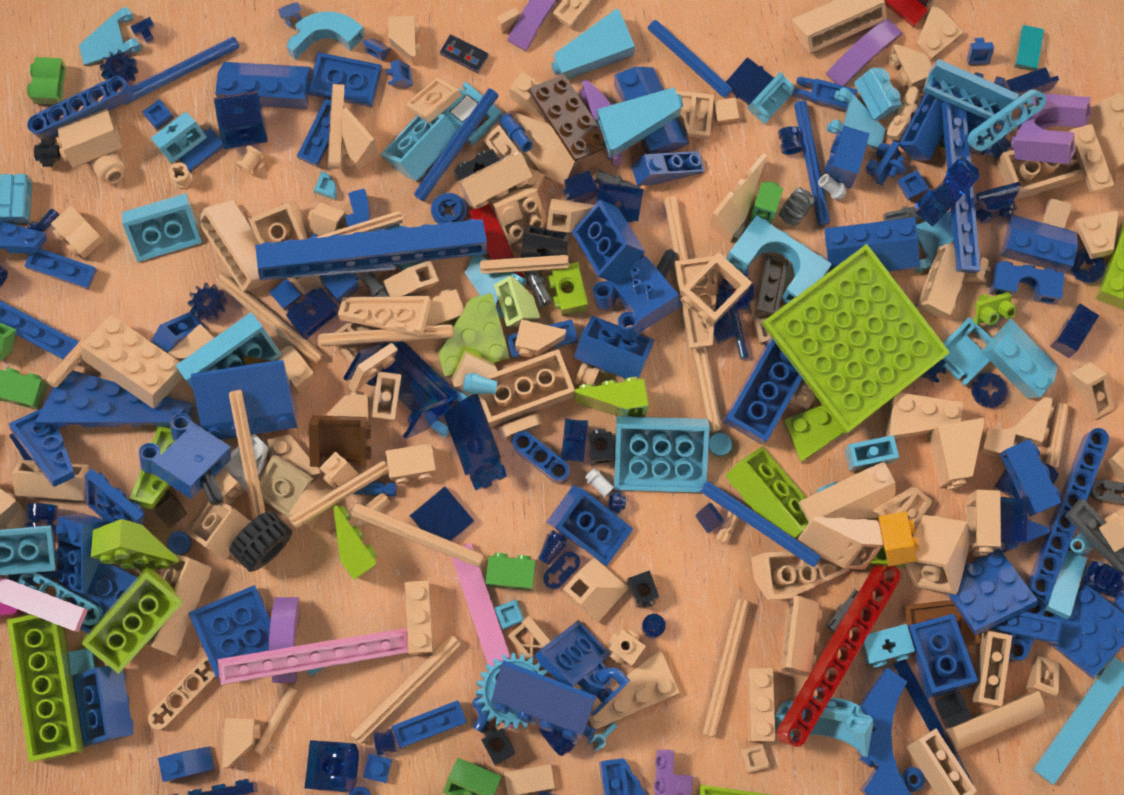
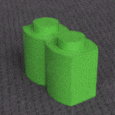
M35 57L34 63L30 65L32 80L31 84L27 86V95L34 104L55 105L62 102L66 65L62 58Z

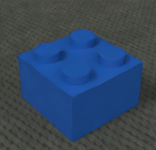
M847 126L843 127L841 133L837 132L830 149L831 154L829 160H827L824 173L828 174L839 184L842 183L846 188L851 189L859 173L870 133Z

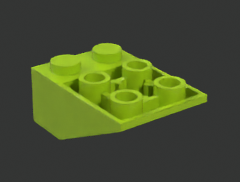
M638 377L626 378L625 382L616 383L615 380L602 382L600 386L583 384L579 386V389H575V403L614 416L639 417L646 416L649 405L644 379L638 380Z
M335 504L333 505L339 559L352 579L355 580L377 564L375 558L378 556L370 544L365 546L361 541L364 535L355 524L353 527L350 525L348 519L351 517L344 506L338 507Z
M120 519L93 530L91 557L99 559L101 563L119 564L121 568H135L142 573L148 566L154 571L166 569L169 565L177 563L179 560L141 524Z

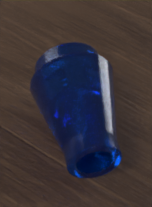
M552 529L550 534L547 533L538 559L550 565L553 559L567 546L565 543L568 538Z

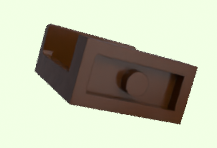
M312 415L309 422L310 467H319L321 461H327L336 452L347 462H361V467L366 468L367 460H371L372 447L367 446V439H371V425H367V417Z

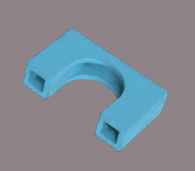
M757 215L726 258L742 274L745 273L753 260L763 253L773 252L788 259L794 269V279L781 298L786 304L825 276L831 266V263L823 256L817 255L808 249L806 245L797 242L786 232L780 231L767 220Z

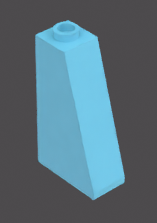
M620 10L612 11L555 52L554 62L551 63L554 74L559 76L565 75L567 79L633 56L635 45Z
M674 87L597 109V120L610 158L618 155L680 116L683 101L681 95L676 94Z

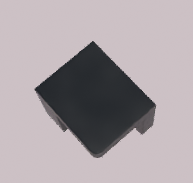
M960 691L934 701L945 728L972 718Z

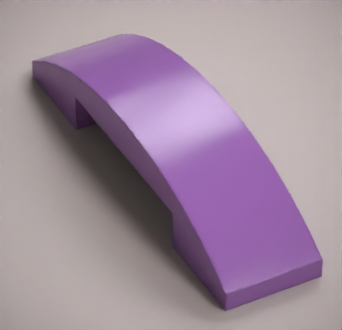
M529 0L507 41L526 52L557 0Z
M887 18V20L879 23L857 41L827 71L826 75L835 84L845 86L857 75L858 71L885 47L888 48L903 32Z

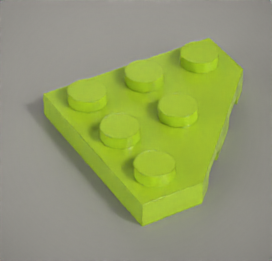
M492 292L472 297L468 300L461 316L453 326V337L447 338L438 352L444 377L455 373L464 351H468L492 363L510 358Z

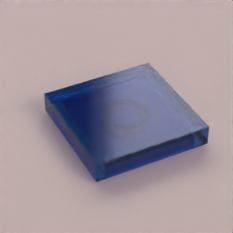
M445 486L409 515L420 529L449 541H453L475 522Z

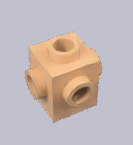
M622 630L620 634L615 632L610 638L608 644L611 647L608 651L612 653L610 658L620 665L624 662L632 667L645 648V645L638 641L640 637L633 631L628 630L625 632ZM627 644L629 649L623 650L621 645Z

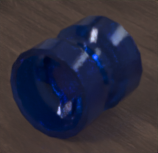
M788 126L778 130V138L782 142L780 145L782 154L791 155L803 150L802 142L799 140V127Z

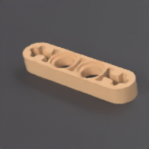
M333 84L331 96L328 168L332 169L340 168L344 85Z
M204 657L150 712L148 723L152 728L158 730L166 729L216 678L212 671H208L204 675L208 677L206 681L201 675L197 674L198 670L204 673L208 668L206 665L208 662L207 657ZM193 677H197L200 680V687L195 691H191L188 688V681ZM174 695H181L183 698V704L179 708H174L171 705V699ZM164 705H166V707L170 711L174 712L172 716L170 713H167L163 717V720L165 721L164 724H155L157 720L155 715H162L166 711V709L163 708Z

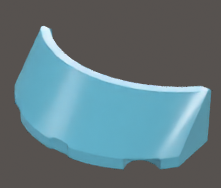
M831 697L810 735H822L842 740L856 748L862 756L867 757L873 719L870 715L862 713L861 707L842 698ZM788 700L783 702L774 715L776 738L777 729L794 701ZM805 710L802 712V719L805 718ZM793 730L790 732V737L794 735Z

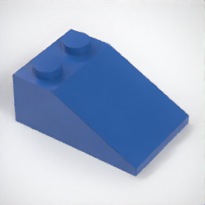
M574 485L546 522L605 566L609 564L633 530L631 526L584 489Z
M954 614L908 626L915 649L914 654L919 676L927 699L971 688L976 684L978 680Z

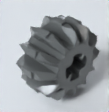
M801 187L795 189L780 209L779 216L787 224L792 226L798 225L813 206L815 197Z

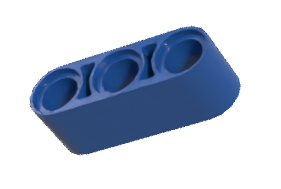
M526 431L518 432L514 436L513 448L519 456L552 482L561 484L567 481L569 466L563 459ZM520 439H527L530 444L527 448H520L517 446V442ZM538 453H544L548 458L545 462L539 463L535 460V456ZM556 467H562L565 470V474L557 477L552 471Z

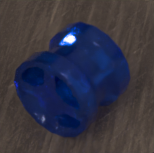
M652 613L644 618L641 629L645 636L658 638L663 634L666 623L661 615Z
M392 728L387 729L384 733L379 731L373 732L378 756L383 755L386 751L397 752L395 735Z

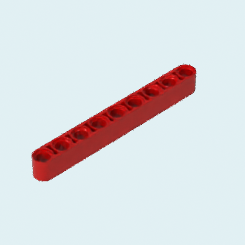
M877 565L871 570L779 725L777 739L780 743L799 747L807 740L898 585L901 574L896 566ZM885 571H886V574H887L886 580H885V578H884V573H885ZM862 610H863V612H864V617H863V619H862V617H861V612H862ZM850 630H852V638H851V639H850V636H849ZM839 649H840V651H841V656H840V658H838V651H839ZM827 670H829V677H828V678H826V671H827ZM815 690H817V697H816V699L814 698V691H815ZM803 710L806 712L804 719H802ZM793 730L794 735L790 740V732Z

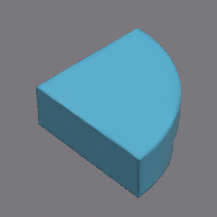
M322 171L314 193L336 200L337 189L335 183L327 173Z

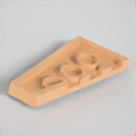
M714 256L675 261L674 266L679 295L681 289ZM714 269L691 290L713 312H715L718 272ZM681 302L689 350L712 347L714 325L711 326L709 323H703L693 308L689 309Z
M429 296L343 297L338 315L342 321L423 337L431 300Z
M661 649L629 673L627 677L631 681L594 716L592 712L602 704L598 698L595 700L589 717V723L592 728L599 729L680 693ZM616 683L611 689L615 691L620 685Z

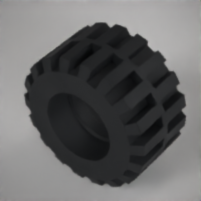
M272 510L267 511L254 518L239 532L233 540L229 551L249 572H253L264 567L279 554L290 540L292 530Z

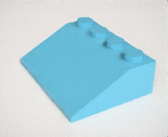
M616 416L614 490L701 492L703 484L707 481L708 419Z

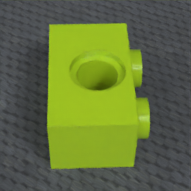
M578 262L570 263L569 268L551 269L552 275L548 276L551 289L555 288L557 296L553 297L556 310L560 309L561 316L588 310V302ZM571 286L573 291L571 293H564L561 290L562 287Z

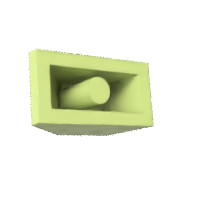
M508 276L494 284L507 327H520L521 319L534 322L540 318L534 297L513 276Z

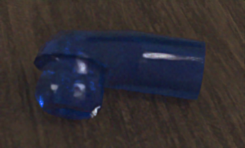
M50 209L38 223L33 221L28 225V228L44 233L52 225L51 223L59 217V213L54 209Z

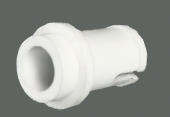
M824 174L818 181V185L829 192L833 199L840 200L847 192L844 184H839L828 174Z
M594 468L585 478L588 480L587 483H591L605 497L614 486L600 474V469L597 471Z

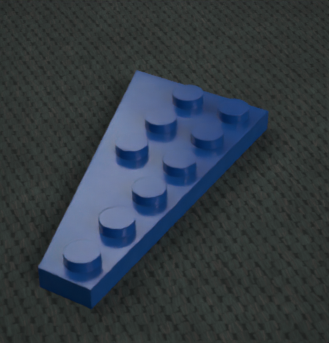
M72 370L58 387L52 388L35 424L36 427H45V425H57L58 427H67V425H81L82 427H120V425L141 427V425H156L157 427H170V420L175 414L184 413L190 417L193 411V404L165 397L153 409L113 381Z

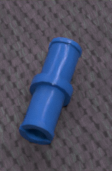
M510 113L504 114L499 122L508 132V137L516 142L522 152L530 151L534 144L525 134L523 126L517 124Z

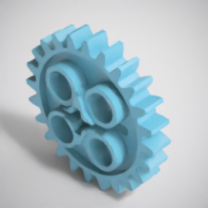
M512 653L511 659H507L505 654L502 655V662L505 660L538 674L547 675V670H539L541 667L539 663L533 665V657L525 661L523 653L519 659H516L515 653ZM494 658V667L487 664L486 670L488 673H480V677L484 681H477V686L482 688L476 690V696L482 697L477 700V704L485 705L481 713L489 712L488 721L495 718L496 727L503 722L505 723V730L509 728L510 724L513 725L515 731L518 729V724H522L526 730L527 723L517 719V715L510 712L502 714L497 712L494 706L491 705L496 679L502 662ZM530 721L531 724L536 725L535 722Z

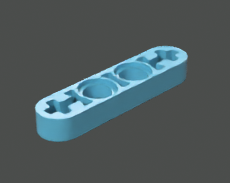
M1035 89L1027 91L972 130L968 136V144L978 151L987 149L1039 112L1046 104L1045 95ZM1035 96L1037 97L1035 99L1036 103L1033 105L1031 103L1033 102V97ZM1019 108V117L1012 119L1011 114L1013 110ZM1001 121L1002 128L998 132H994V124ZM978 136H981L980 144L976 143L978 141Z
M39 572L22 573L19 578V584L28 587L29 582L26 581L27 578L34 576L33 580L38 584H42V586L39 588L30 585V588L45 593L49 586H54L57 590L56 598L66 601L69 597H74L77 601V606L88 611L94 609L93 614L96 615V618L88 620L89 616L86 614L83 621L85 625H95L103 616L101 607Z

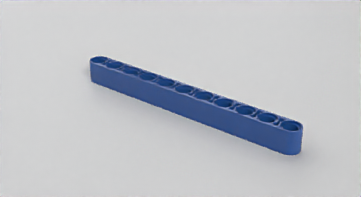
M1094 428L1085 434L1081 440L1061 493V503L1056 506L1048 527L1051 532L1047 533L1044 537L1028 579L1027 586L1038 600L1036 612L1033 614L1043 616L1076 527L1065 517L1072 508L1068 503V497H1072L1076 503L1081 499L1087 501L1107 448L1109 435L1102 428ZM1092 435L1099 439V445L1093 443ZM1084 456H1088L1091 459V466L1084 462ZM1076 476L1083 479V486H1079L1076 483ZM1060 518L1067 520V528L1061 526ZM1053 538H1054V539H1057V540L1059 541V543H1060V548H1059V549H1055V548L1053 547V545H1052V539H1053ZM1045 559L1052 563L1051 571L1044 567ZM1037 580H1038V581H1041V582L1043 583V585H1044V591H1043V592H1040V591L1037 590V588H1036V581H1037ZM1012 635L1011 647L1013 644L1018 646L1020 654L1018 657L1014 656L1010 648L1009 661L1016 662L1025 659L1029 654L1034 639Z

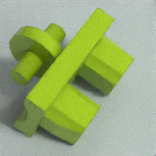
M1008 292L994 297H990L988 294L980 295L978 302H975L976 315L973 318V322L976 325L985 322L990 326L996 324L999 317L1003 316L1007 320L1014 318L1016 306L1011 303L1012 295Z

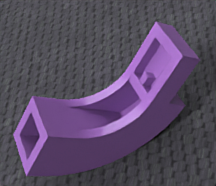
M275 597L270 623L269 651L296 646L297 628L300 619L299 597ZM297 672L272 676L273 683H296Z

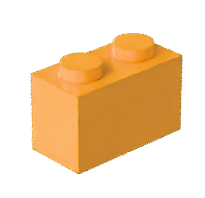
M907 511L878 516L888 566L917 561L915 552L919 551L917 537L912 538L911 534H916L913 520L908 521Z

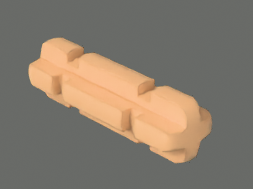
M729 511L721 526L722 530L717 535V540L725 544L729 542L730 533L734 531L739 519Z

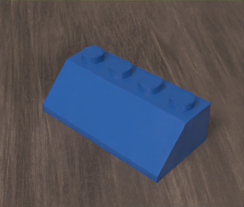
M223 62L217 74L215 94L220 104L307 109L311 67Z
M632 67L615 74L614 87L622 102L664 90L654 67ZM678 117L640 140L646 154L669 153L689 144V140Z
M915 217L824 228L827 261L831 263L828 269L829 272L866 244L888 272L920 268Z

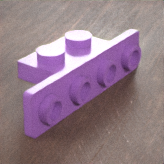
M657 750L655 759V795H692L693 776L673 775L674 750Z

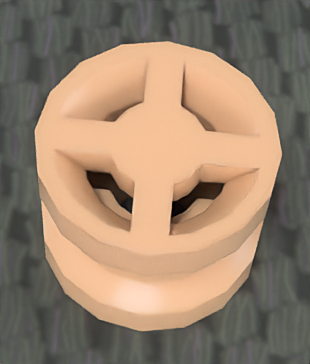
M582 363L575 384H593L594 386L600 369H592L588 367V364Z

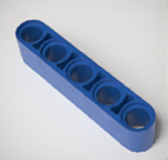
M111 77L31 116L27 122V127L39 139H51L59 135L58 127L107 108L109 111L128 102L133 97V88L122 77ZM120 87H123L120 92H117Z

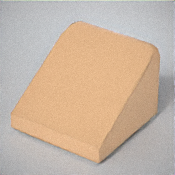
M1050 199L1046 203L1042 223L1065 228L1072 204Z

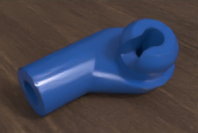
M478 696L472 702V706L476 708L479 716L473 728L484 733L489 723L488 715L490 713H481L485 705L477 704V700L482 698Z

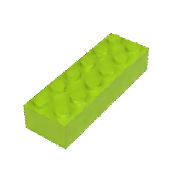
M32 614L7 620L29 762H41L84 752L64 627Z

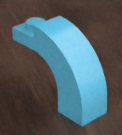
M319 12L303 18L295 25L298 34L293 35L286 46L289 55L295 60L312 43L324 38L337 40L348 50L352 51L365 37L363 27L347 15L337 12Z

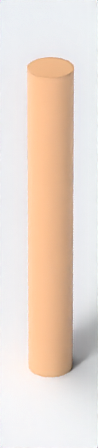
M288 687L257 742L254 751L259 754L263 753L297 690Z

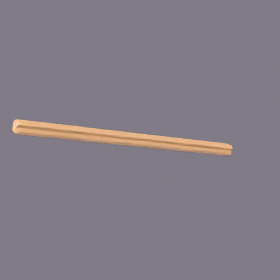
M667 197L664 203L673 249L677 253L676 261L688 260L676 197ZM706 348L693 349L709 430L712 433L722 430L707 350Z

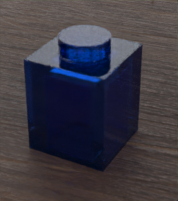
M587 170L565 179L562 192L566 201L583 203L597 197L598 188L590 171Z

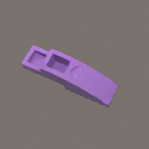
M584 80L582 81V89L579 90L580 99L582 102H586L587 110L599 126L597 109L610 106L611 104L594 85ZM606 148L607 159L612 160L613 167L622 165V152L610 158Z

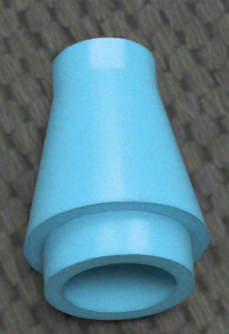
M474 372L465 374L462 391L468 392V395H495L497 381Z
M1080 532L1073 535L1070 543L1072 551L1078 555H1087L1094 547ZM1077 541L1082 543L1081 549L1076 546Z

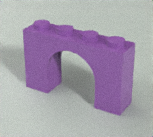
M1044 94L1046 97L1045 106L1023 122L1022 125L1018 126L1017 135L1012 138L1011 149L1015 151V159L1070 164L1075 152V132L1045 130V128L1053 126H1086L1091 117V97Z

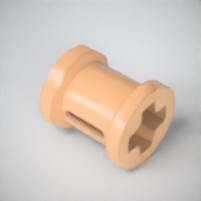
M247 146L246 153L235 164L242 171L252 175L254 167L259 160H263L264 155L252 146Z
M177 163L169 168L170 178L177 188L185 189L192 184L193 177L185 164Z

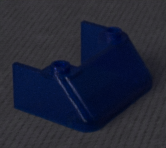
M403 341L384 342L358 351L343 377L345 381L352 379L359 364L392 343L398 349L392 365L386 369L383 368L380 372L401 374L398 399L412 411L408 417L410 425L403 435L405 439L428 430L458 398L457 391ZM377 374L366 384L375 386Z

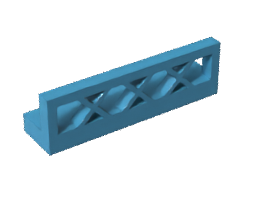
M940 59L929 70L923 89L925 93L987 120L995 115L991 108L995 107L1002 110L1019 96V94ZM932 80L940 83L943 89L938 90L931 87ZM951 91H959L963 98L954 97ZM972 99L979 100L983 107L975 106ZM1001 121L996 122V124H999V125L1002 126V122H1001Z

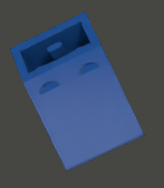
M84 513L58 516V524L56 526V533L58 535V548L56 550L58 571L56 576L60 585L78 593L86 594L100 562L99 559L91 557L93 530L107 525L108 521Z

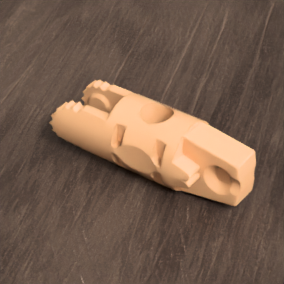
M915 86L908 89L902 100L903 105L897 109L887 132L888 137L892 140L900 141L923 99V96L919 94V90Z

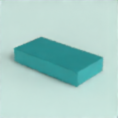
M1022 25L1014 67L1031 71L1038 69L1044 29Z

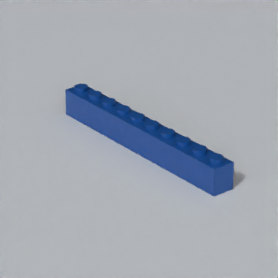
M469 219L463 222H445L436 225L425 224L418 227H400L392 230L380 229L374 232H355L347 235L335 234L329 237H310L303 240H286L276 243L265 242L255 245L259 279L267 280L486 254L487 241L483 219Z

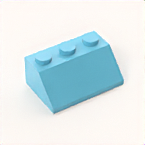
M443 114L438 115L430 123L416 116L380 155L405 177L417 181V179L425 175L426 170L432 163L438 160L457 133V129Z
M187 193L122 212V224L137 262L202 243L195 214Z
M1012 319L1007 321L981 351L1027 399L1040 398L1055 381L1058 366Z
M51 526L0 530V575L56 570V545Z

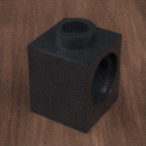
M606 429L593 430L592 433L588 434L591 465L613 463L614 452L611 431L606 432ZM598 441H603L606 443L607 448L604 451H599L595 448L594 444Z
M650 570L627 578L636 607L642 606L644 609L656 604L655 600L659 598ZM646 585L650 589V594L647 597L640 596L637 592L639 586Z
M494 727L483 733L485 738L481 739L495 766L516 754L502 728L498 730L497 727ZM495 738H501L504 741V748L499 752H495L491 748V742Z

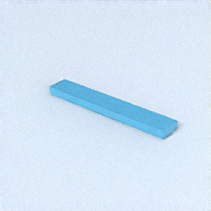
M1114 657L1108 667L1100 672L1032 769L1051 785L1056 783L1123 687L1124 663Z

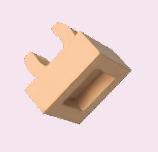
M983 256L980 257L981 271L976 274L965 273L963 280L965 282H987L984 274L991 270L987 266L989 260Z
M801 380L790 402L807 411L816 395L807 383Z

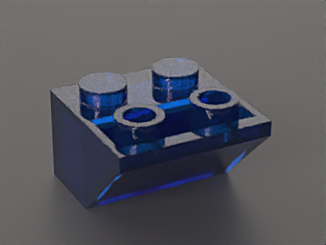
M258 91L214 98L218 128L224 149L268 142V130Z

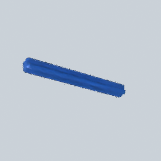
M654 20L649 24L648 30L718 94L725 98L731 93L732 88L661 23Z

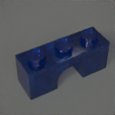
M961 155L946 171V176L940 185L934 190L930 188L915 204L916 214L933 227L980 178L979 169Z

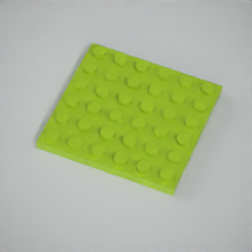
M867 244L761 323L845 434L950 353Z

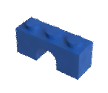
M1001 261L992 269L989 295L997 296L1008 292L1013 297L1017 292L1018 283H1027L1034 290L1035 302L1056 305L1062 299L1065 273L1058 272L1054 268L1042 270L1036 269L1033 265L1016 266L1012 262Z

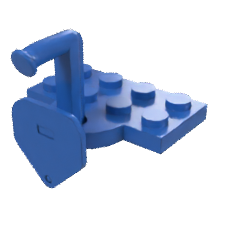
M579 620L534 655L539 664L556 681L572 687L578 684L582 687L580 690L595 695L602 702L592 712L594 716L631 681L621 670L614 667L607 668L603 664V661L611 653ZM612 677L620 685L615 691L609 688ZM586 725L583 735L588 741L591 740L596 729Z

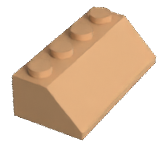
M174 554L179 559L178 562L169 565L166 569H159L157 574L168 582L183 600V603L145 645L176 656L182 646L186 630L191 624L188 613L195 610L199 604L204 586L210 578L212 567L191 558Z

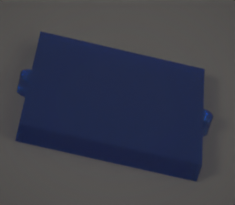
M747 57L728 78L726 83L732 88L731 92L735 95L736 99L740 98L747 105H750L774 77L767 73L763 66H758Z

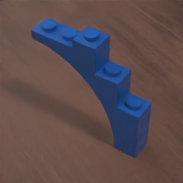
M889 668L882 670L859 704L861 712L865 715H870L873 719L868 756H862L858 750L856 752L861 756L859 760L870 768L875 766L860 789L865 795H912L899 774L892 745L893 715L899 696L907 681Z

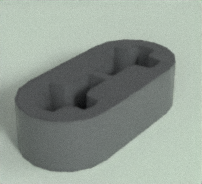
M1103 479L1093 482L1089 495L1098 502L1124 505L1122 495L1114 494L1124 489V483ZM1101 485V489L1107 490L1109 493L1106 492L1099 496V492L1095 491V488Z

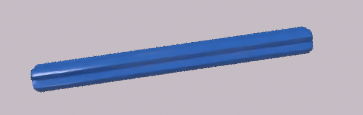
M232 36L132 86L133 97L124 105L238 49L239 44L236 38Z
M488 88L415 190L414 196L425 201L499 97L496 91Z
M804 100L797 101L794 108L812 196L815 197L814 207L819 226L828 225L830 216L824 188L818 185V181L822 176L807 102Z
M706 481L700 490L702 494L811 567L817 566L821 559L819 554L711 482Z

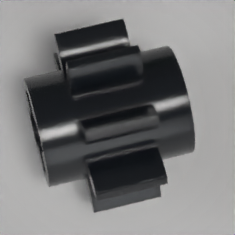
M41 139V143L34 146L35 161H40L42 167H53L56 161H60V146L55 145L52 139Z

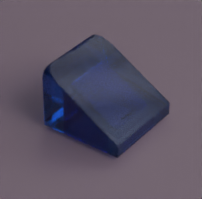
M708 503L696 514V518L707 533L712 532L724 522V519L712 503Z

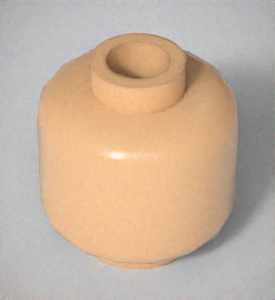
M114 151L92 161V169L103 183H116L122 179L125 173L124 163Z

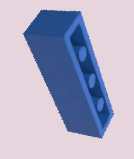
M932 80L931 87L938 90L943 89L940 83ZM951 91L954 97L963 98L959 91ZM925 93L899 143L900 147L913 160H930L940 139L944 135L941 104L944 100Z

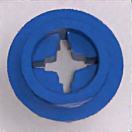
M444 193L433 201L431 214L438 224L462 222L464 217H466V204L457 194ZM444 206L448 208L454 207V216L449 213L443 215L445 213Z

